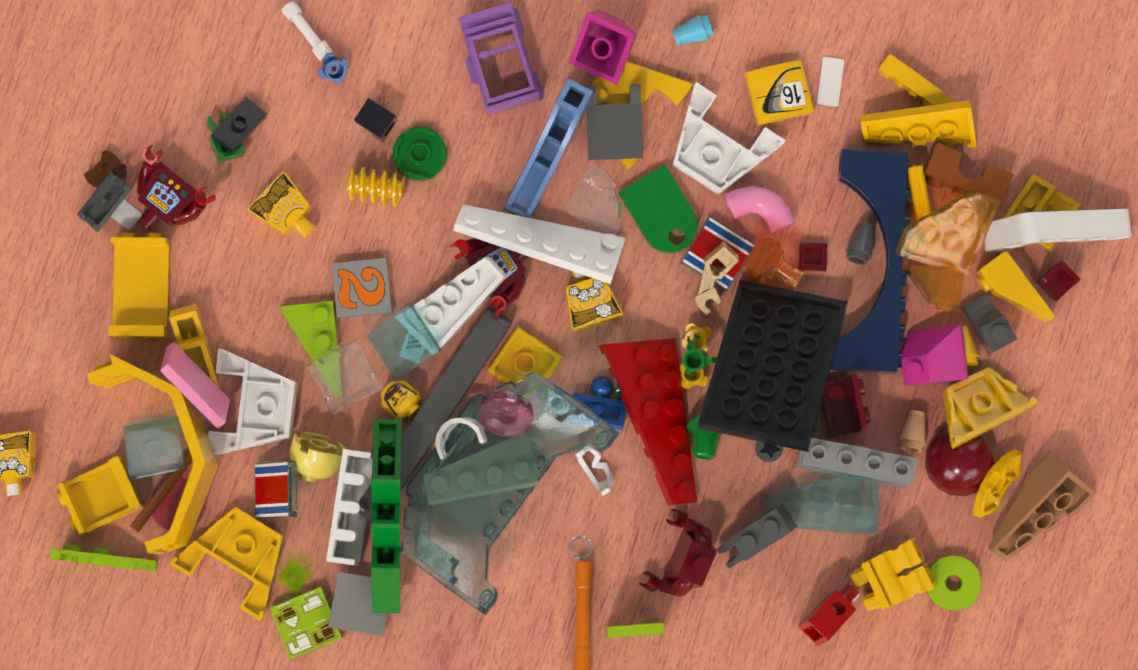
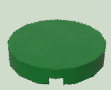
M413 127L397 138L393 146L392 158L397 170L403 176L406 175V178L412 181L424 182L435 178L443 170L447 161V149L443 139L436 131L427 127Z

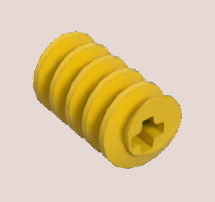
M351 165L347 180V192H349L350 200L353 201L359 194L361 202H366L370 195L372 204H376L381 197L382 205L387 206L392 199L393 206L397 208L403 198L406 175H404L401 181H398L397 172H394L391 179H388L385 170H383L380 177H377L376 170L372 169L369 176H367L365 167H361L359 173L355 174L354 165Z

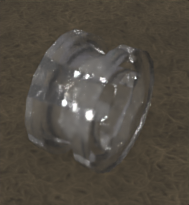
M583 535L575 536L569 542V554L576 560L587 559L593 551L591 540ZM580 540L581 543H588L589 549H585L588 552L583 556L579 552H573L572 547H576L574 542Z

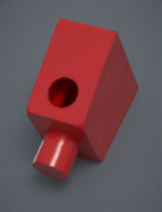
M847 584L841 592L833 591L805 618L798 628L817 646L829 641L856 611L852 603L860 596L859 592L850 584ZM832 607L836 609L837 614L833 612Z

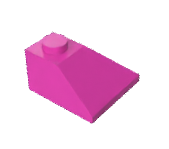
M595 10L587 12L569 63L617 85L637 33L623 20L604 11Z
M962 324L908 332L901 357L904 386H923L968 379Z

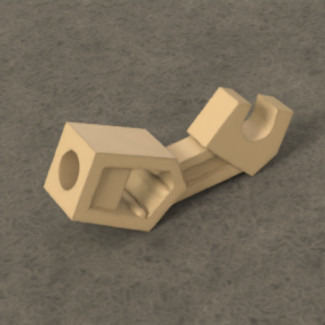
M724 241L704 258L705 265L699 290L695 293L697 307L706 315L711 312V308L705 303L708 299H713L717 304L721 302V297L714 284L715 279H721L739 261L738 255ZM716 258L724 264L722 267H719L718 271L713 270L711 266L712 261Z

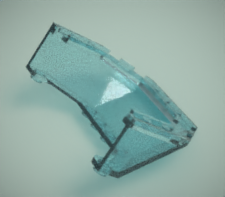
M536 372L526 374L525 379L517 383L510 381L494 388L493 393L486 396L482 394L473 396L457 418L469 417L478 420L484 426L487 442L481 444L474 429L467 424L458 423L450 432L444 446L447 458L440 460L435 447L406 487L409 506L407 509H404L403 528L406 529V540L401 542V552L444 587L484 615L494 606L498 597L497 588L488 582L490 547L500 536L512 517L515 516L526 498L532 493L535 486L428 505L423 476L528 431L539 482L557 457L585 446H589L598 452L604 451L613 444L619 435L616 429L584 403Z

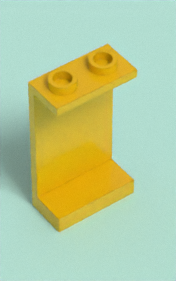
M118 233V237H111L110 241L114 245L113 325H109L108 336L113 339H168L170 241L167 238H163L162 233H146V237H135V233Z

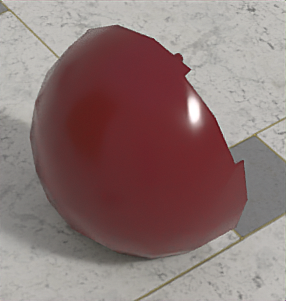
M948 428L941 430L934 436L926 450L925 468L929 479L939 490L953 496L965 497L977 493L985 476L995 464L992 453L981 435L953 449L950 444Z

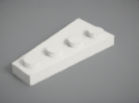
M489 256L485 257L396 318L433 355H437L508 275Z

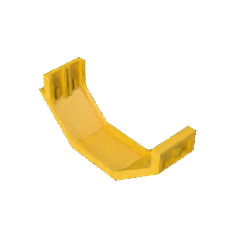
M109 354L112 364L110 365V362L95 366L94 371L87 374L90 384H96V387L99 388L103 386L106 390L138 378L167 393L173 401L193 459V467L170 530L163 536L144 542L148 553L163 555L188 545L217 471L218 463L200 412L174 384L124 359Z

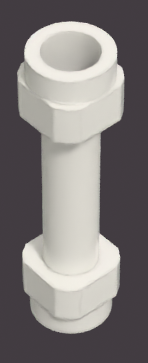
M295 1L289 2L281 9L289 22L293 21L313 47L312 52L320 62L324 61V56L327 53L333 54L326 41L320 40L301 15L303 12Z

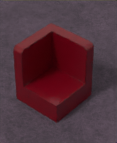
M1061 260L1036 283L1057 302L1081 279Z

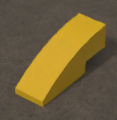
M197 303L171 310L169 318L177 345L220 388Z

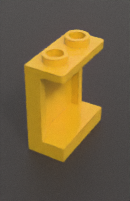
M121 456L109 459L108 463L67 482L57 484L59 487V491L56 492L58 499L63 507H68L71 514L68 517L70 526L74 532L78 531L80 535H86L145 506L127 465Z

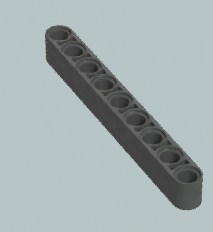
M492 307L485 311L402 436L401 491L436 440L440 427L450 419L513 323L512 320L502 314L496 317L494 314L497 311ZM372 482L358 502L360 511L357 513L369 522L372 520Z

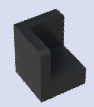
M370 98L367 99L354 118L355 123L371 132L373 137L382 143L398 121L396 115Z

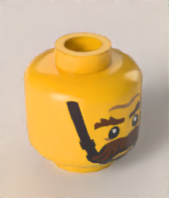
M404 380L390 382L381 392V406L394 419H402L404 421L409 418L412 420L421 409V394Z

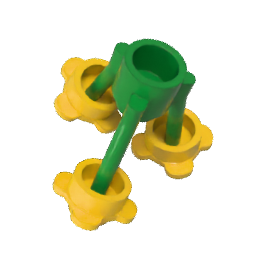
M688 323L685 327L687 331L685 338L681 341L682 346L688 351L684 354L683 363L679 366L683 378L681 382L682 387L687 390L691 389L692 386L699 385L704 387L708 384V378L705 376L704 369L708 364L716 363L718 356L717 354L716 357H708L706 352L708 349V338L712 336L711 329L708 327H698L695 323Z

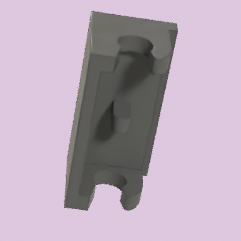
M111 171L78 212V217L87 222L95 231L99 232L133 188Z

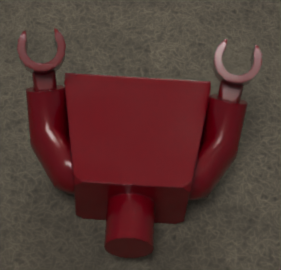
M673 508L671 511L676 513V519L674 521L666 519V522L679 528L684 527V530L663 579L660 580L658 576L645 571L643 574L649 577V581L645 584H639L651 592L659 590L663 593L683 597L692 589L702 587L717 550L712 545V534L707 527L691 518L688 519V515L685 512Z

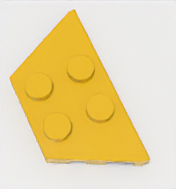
M990 367L971 375L967 380H962L946 388L943 391V399L952 448L954 449L1035 407L1038 401L1034 397L1028 399L1016 390L1018 386L1009 380L1003 379L999 373Z

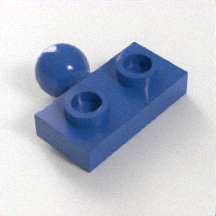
M598 376L592 381L591 390L595 396L573 393L568 422L623 431L626 408L622 400L606 398L613 390L612 381L608 377Z

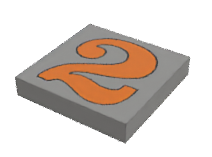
M387 258L332 263L338 319L392 313Z

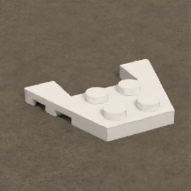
M696 82L673 166L715 194L720 195L783 146L786 140L765 127L751 149H746L702 120L717 95Z
M218 349L215 373L243 376L237 433L208 432V438L214 455L217 456L292 438L298 383L224 349Z

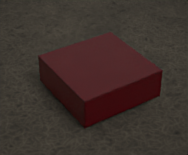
M800 242L798 271L826 272L827 244Z

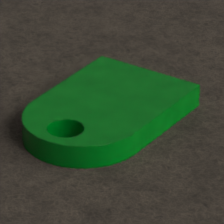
M666 165L618 192L645 240L652 248L662 253L671 254L684 250L692 243L697 231V219ZM674 230H679L684 234L685 240L679 245H674L669 240V234Z

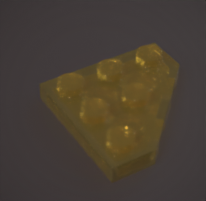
M972 190L907 225L895 253L905 258L969 276L1001 200L995 196Z

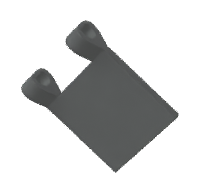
M640 84L630 85V104L597 105L596 86H587L586 88L593 91V98L587 108L588 160L643 158Z

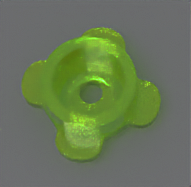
M289 561L284 572L278 575V582L289 587L291 593L298 594L301 592V586L304 582L310 580L311 573L300 568L298 562ZM295 574L297 576V579L293 580L292 575Z

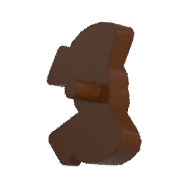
M105 150L102 152L101 161L93 170L86 172L84 177L90 185L98 188L111 171L126 177V165L121 164L119 158L114 153Z

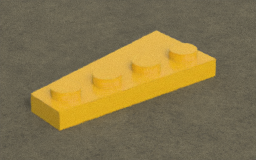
M970 100L860 115L864 143L900 144L902 141H911L915 145L926 146V142L942 143V145L947 147H954V143L967 144V148H977Z

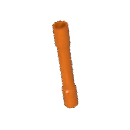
M576 561V645L574 648V670H590L591 649L589 639L592 562Z

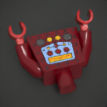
M151 144L144 149L142 154L144 161L139 173L137 187L138 201L146 206L147 210L137 221L150 231L160 219L170 227L173 225L180 226L196 220L207 207V204L215 201L216 196L212 195L206 198L205 191L208 187L196 191L162 162L157 164L156 161L163 156V151L159 150L154 156L151 153V148L153 147Z
M476 238L466 241L458 239L450 245V248L458 247L460 253L455 255L454 258L460 259L466 255L465 259L470 267L489 256L508 275L490 295L491 300L487 304V308L490 305L498 307V311L494 314L496 317L520 297L526 284L525 275L527 274V270L522 262L529 258V256Z

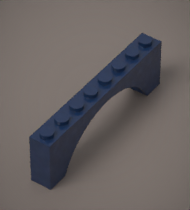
M842 149L839 153L838 181L856 192L874 214L884 239L886 268L880 294L869 314L852 331L839 337L830 371L896 374L898 368H902L901 357L903 352L899 351V340L903 341L904 324H900V313H905L906 297H901L902 286H906L907 269L902 268L903 259L908 257V242H904V231H909L910 216L905 215V205L910 204L911 188H906L907 177H909L908 168L912 166V161H908V153Z

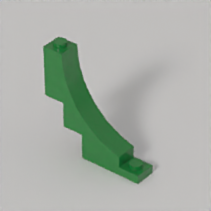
M374 419L371 520L372 613L400 614L402 419Z

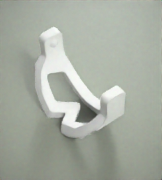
M469 417L454 418L445 422L440 427L435 440L440 460L447 458L444 446L450 432L458 423L467 424L474 429L481 444L487 442L484 426L478 420Z
M589 444L574 452L575 457L596 489L603 496L611 491L610 488L614 485L613 474L607 462H599L601 452L595 446ZM587 451H590L595 456L592 468L604 469L607 476L606 481L599 483L582 458Z

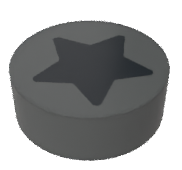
M757 441L755 452L762 461L774 462L782 455L783 447Z

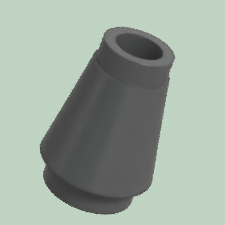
M866 222L859 223L845 249L848 261L858 265H866L868 260L872 258L875 226Z

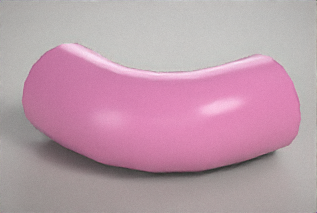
M748 186L724 194V199L734 220L750 213L759 214L765 220L771 234L796 223L791 210L784 200L768 188Z

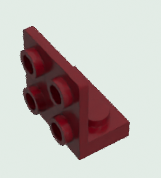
M851 374L847 378L827 382L822 404L829 438L862 432L868 428L867 424L871 423L868 406L863 407L861 398L865 395L864 383L862 379L857 378V374Z

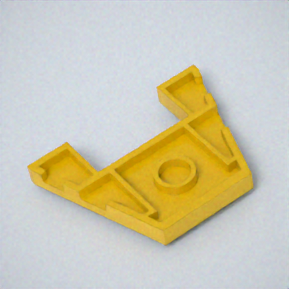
M626 62L617 85L598 76L590 85L597 88V105L630 104L629 87L631 84H640L641 108L655 90L679 106L693 88V84L630 62ZM638 158L621 159L623 165L628 170L638 160Z
M235 507L178 556L174 557L169 565L192 577L206 553L254 582L239 608L257 620L262 621L284 536L238 507Z

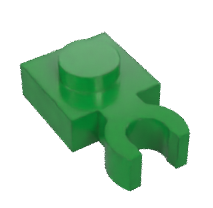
M225 112L221 113L220 121L223 122L227 118ZM208 116L207 128L213 132L220 124H216L212 116ZM210 134L209 141L218 163L244 156L245 149L243 144L231 154L211 138Z

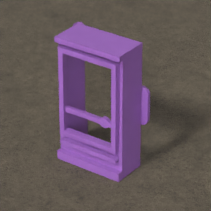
M511 2L459 17V23L469 52V56L466 58L467 68L472 83L479 85L488 116L543 99L544 93L538 74L532 72L521 37L524 34L518 10L512 7ZM509 30L513 31L516 43L488 52L482 51L477 55L473 41ZM518 47L530 87L490 98L478 59H487L490 55Z

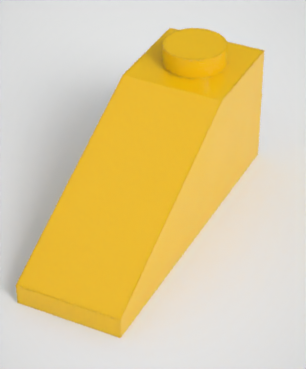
M1004 251L976 272L978 276L976 280L985 292L989 290L993 296L1045 323L1055 318L1050 308L1007 251Z

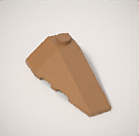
M1050 452L1030 473L988 548L1003 560H1008L1032 544L1034 536L1045 529L1048 532L1056 527L1054 523L1065 515H1068L1070 518L1078 513L1097 492L1064 461Z

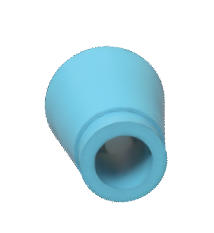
M700 14L677 27V29L672 30L677 45L709 40L710 36L715 35L708 15L701 16Z

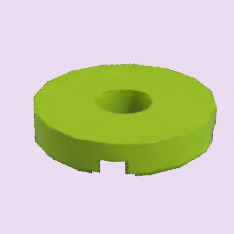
M949 555L939 558L931 565L929 569L937 586L927 591V594L936 605L944 610L958 611L969 607L976 601L981 591V577L978 569L971 561L962 556ZM950 575H956L960 579L961 584L956 591H951L946 587V579Z

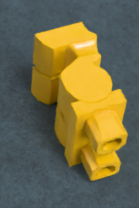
M914 537L900 544L897 549L891 548L864 561L861 567L850 574L856 587L869 582L874 591L862 597L867 611L880 607L884 610L913 598L917 593H925L937 586L927 563L914 568L909 574H899L903 569L911 568L925 560Z

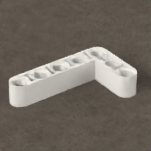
M1129 209L1028 212L982 225L986 253L1007 251L1033 243L1119 240L1132 237Z

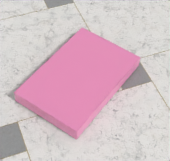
M175 342L171 343L166 348L161 372L215 427H221L226 422L230 398Z

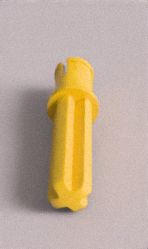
M922 165L911 166L908 168V176L916 215L914 224H917L920 248L936 246L938 243L933 222L935 217H932L924 168Z

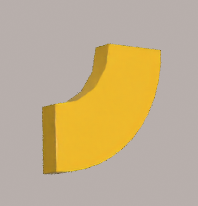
M1015 449L1009 451L989 470L975 498L974 516L982 518L1000 509L1005 491L1013 481L1020 477L1021 452Z

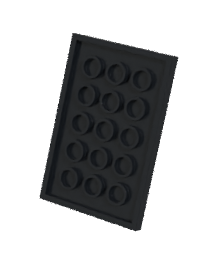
M739 280L699 418L698 428L809 452L846 314L847 301Z

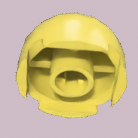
M301 432L300 437L294 434L290 446V462L306 481L317 482L318 479H327L340 470L343 449H346L344 445L338 442L336 447L328 443L331 440L330 437L317 433Z

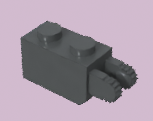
M781 504L730 537L729 541L716 550L721 554L731 549L733 545L736 546L740 554L728 560L726 565L730 569L742 560L747 561L796 529L797 525L784 505Z

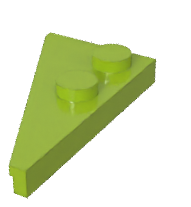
M334 301L280 306L281 312L334 396L338 398L343 397Z
M65 544V549L51 548L50 560L156 572L157 560L109 555V549L93 547L92 553L82 552V546Z

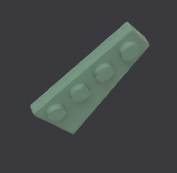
M528 431L423 476L428 505L538 486Z

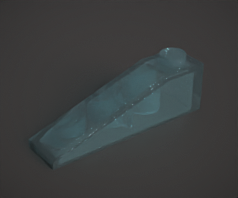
M844 473L838 477L816 481L814 484L804 487H796L765 496L764 515L783 504L797 525V528L849 534H878L879 500L877 479Z

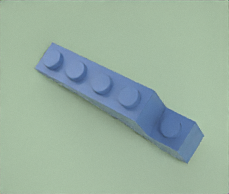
M568 78L555 102V106L534 151L504 206V210L513 215L531 218L580 128V120L593 98L592 90Z

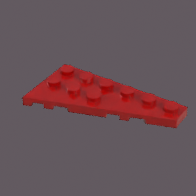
M676 339L598 345L601 353L605 354L610 365L608 370L612 378L615 377L621 390L620 397L636 434H640L645 445L643 450L647 458L651 459L656 470L655 477L667 505L697 502Z

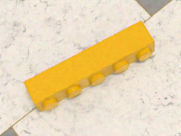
M891 54L888 55L878 69L882 77L894 81L896 87L908 91L907 94L913 99H919L923 106L957 102Z

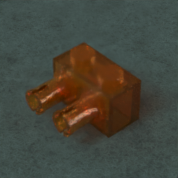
M761 237L740 270V272L760 284H765L768 278L774 277L791 288V290L796 287L804 274L803 271L783 260L784 256L782 255L785 251L780 249L782 245L771 237H767V239Z

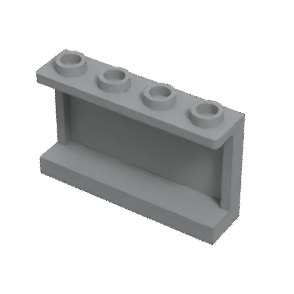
M812 438L809 452L799 450L796 468L905 489L906 485H913L918 458Z

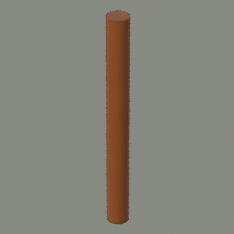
M189 448L130 525L135 531L140 532L192 463L193 459Z

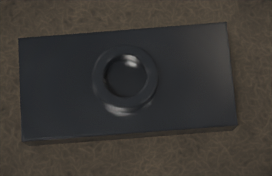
M246 97L212 132L211 138L232 154L263 122L267 113Z

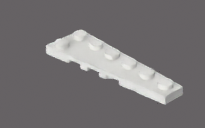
M464 204L461 207L453 231L609 284H611L626 238L611 233L604 234Z

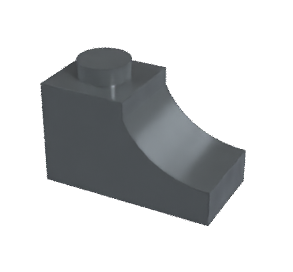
M988 293L962 306L988 355L1017 340L1005 315H1002L996 308Z

